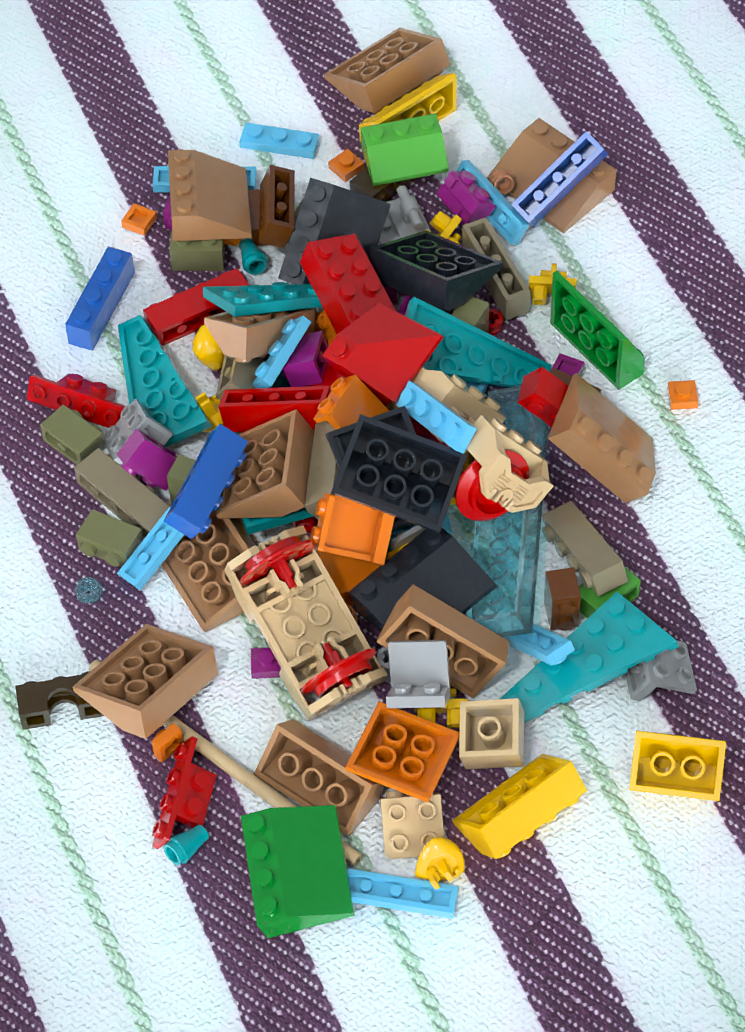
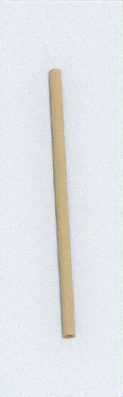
M98 659L94 660L89 666V671L93 670L101 661ZM174 715L162 724L165 728H168L174 723L181 729L184 742L191 736L197 738L196 751L273 808L297 807ZM342 840L346 862L356 867L361 862L363 855Z

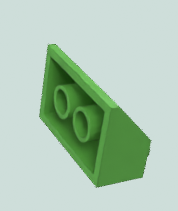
M436 113L361 128V149L373 186L449 172L443 134Z

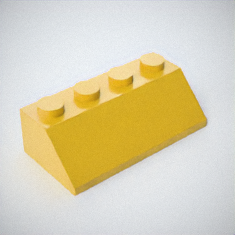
M450 73L436 76L432 80L423 83L411 93L405 94L390 106L384 107L377 114L366 118L359 124L360 142L362 127L435 113L438 121L455 112L457 110V75Z
M541 754L454 818L452 822L482 855L494 859L502 858L509 854L511 848L518 842L530 838L534 834V830L542 824L553 821L557 813L563 808L578 802L579 796L585 793L587 789L572 761Z

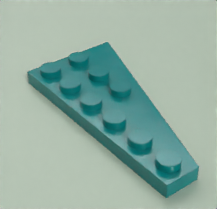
M275 282L272 285L203 287L204 298L234 317L322 307L311 284L288 285L285 282Z
M413 297L408 303L406 317L444 337L423 366L428 370L442 371L450 377L455 374L463 381L521 389L525 375L540 367L545 368L549 372L551 370V364L416 297Z
M138 315L119 324L118 332L129 404L134 399L138 400L151 418L171 430L173 434L164 446H170L212 427L211 422L147 321L141 315Z
M616 592L566 638L571 641L575 650L568 654L563 662L551 666L540 661L500 699L519 698L524 709V723L544 714L546 709L560 702L564 704L572 700V696L584 690L589 692L627 673L630 667L643 661L647 663L655 659V655L667 649L669 651L674 650L679 645L672 636L620 593Z

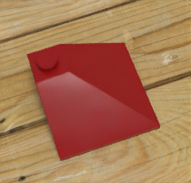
M378 303L339 332L322 356L334 372L346 378L356 375L370 391L397 404L408 381L414 380L444 337Z

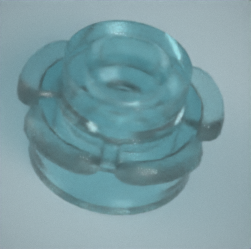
M92 577L82 578L75 587L76 598L81 603H95L100 599V594L103 592L101 584Z

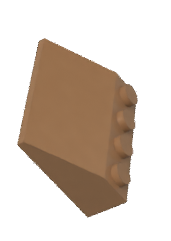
M399 27L323 75L330 84L357 107L368 112L378 113L391 102L401 99L410 90L419 88L429 78L440 75L451 64L441 38Z
M538 118L520 133L488 175L487 179L490 182L494 172L497 170L511 171L514 175L515 184L512 191L507 193V195L516 200L575 141L541 118ZM602 160L542 219L564 234L615 190L616 169Z
M168 150L173 241L252 238L246 168L196 150Z
M574 374L548 439L624 503L648 495L656 474L653 438L580 375Z
M296 409L239 434L240 437L248 441L244 449L247 455L239 467L235 466L232 472L235 474V478L227 489L224 488L220 494L224 499L216 510V516L219 519L282 517L289 513L297 512L305 506L314 430Z
M213 510L209 515L212 522L205 533L199 532L193 539L184 535L161 564L204 632L244 613L224 571L228 562L247 549L256 546L250 535H247L244 526L238 518L219 519L216 516V511ZM247 569L241 572L242 577L248 572Z
M145 624L73 686V691L123 731L147 739L218 675L214 648L211 645Z

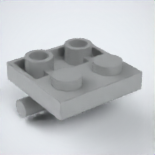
M406 186L397 188L396 191L399 199L387 202L391 206L378 243L379 245L422 232L425 229L431 232L414 194L410 195Z

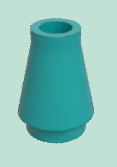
M246 238L242 240L239 248L241 250L243 269L251 275L263 273L267 267L268 260L266 255L255 245L252 239Z
M197 825L190 830L171 837L167 844L164 845V852L167 858L175 865L186 864L201 845L209 839L208 832L203 826Z

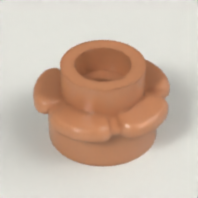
M500 169L494 172L490 183L501 194H507L514 188V175L509 170L503 171Z

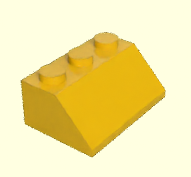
M636 730L629 790L719 801L726 741Z

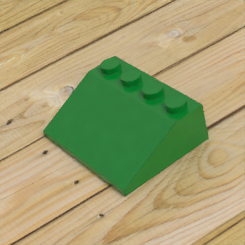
M555 271L552 277L550 324L618 390L642 376L645 363L643 353L558 271Z
M335 805L268 808L241 816L256 922L268 939L355 916L338 812Z

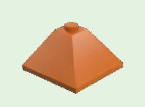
M378 701L345 770L429 803L460 738V732L398 708H387V704Z

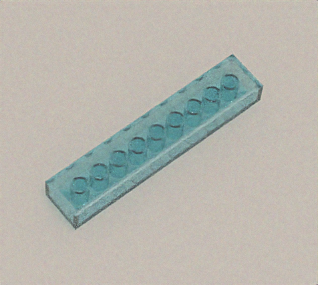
M521 386L489 391L488 396L501 405L499 411L506 417V420L503 422L507 427L506 430L509 432L511 429H514L525 439L524 442L528 440L534 442L541 448L542 451L539 454L546 460L549 425L517 403ZM543 500L536 508L514 513L508 511L497 518L475 522L472 558L496 583L497 587L468 610L467 617L501 637L529 634L533 630Z

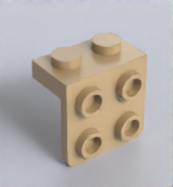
M397 790L385 791L386 797H380L385 856L388 859L419 857L424 845L431 838L444 837L441 794L439 792L433 793L429 803L410 795H404V793Z

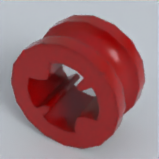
M489 309V320H493V323H495L489 324V334L496 335L503 328V316L498 310Z

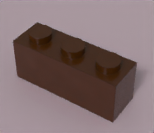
M269 165L260 184L259 243L284 249L294 230L295 170Z

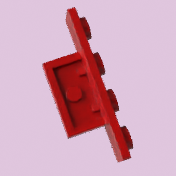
M68 373L57 382L37 375H32L29 379L27 400L55 410L65 405L70 410L78 411L84 420L107 428L115 426L121 418V412L125 405L113 402L116 397V389L110 388L102 382H92L83 379V376L79 374Z
M193 736L184 743H179L174 752L176 762L166 780V784L169 787L159 805V810H161L160 819L155 823L152 830V836L154 837L152 847L155 849H159L170 840L175 820L192 828L197 825L203 826L217 775L191 763L198 740Z

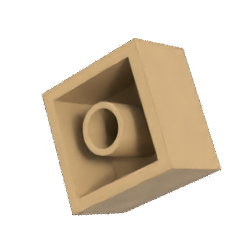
M519 698L460 701L459 758L465 769L524 767V709Z

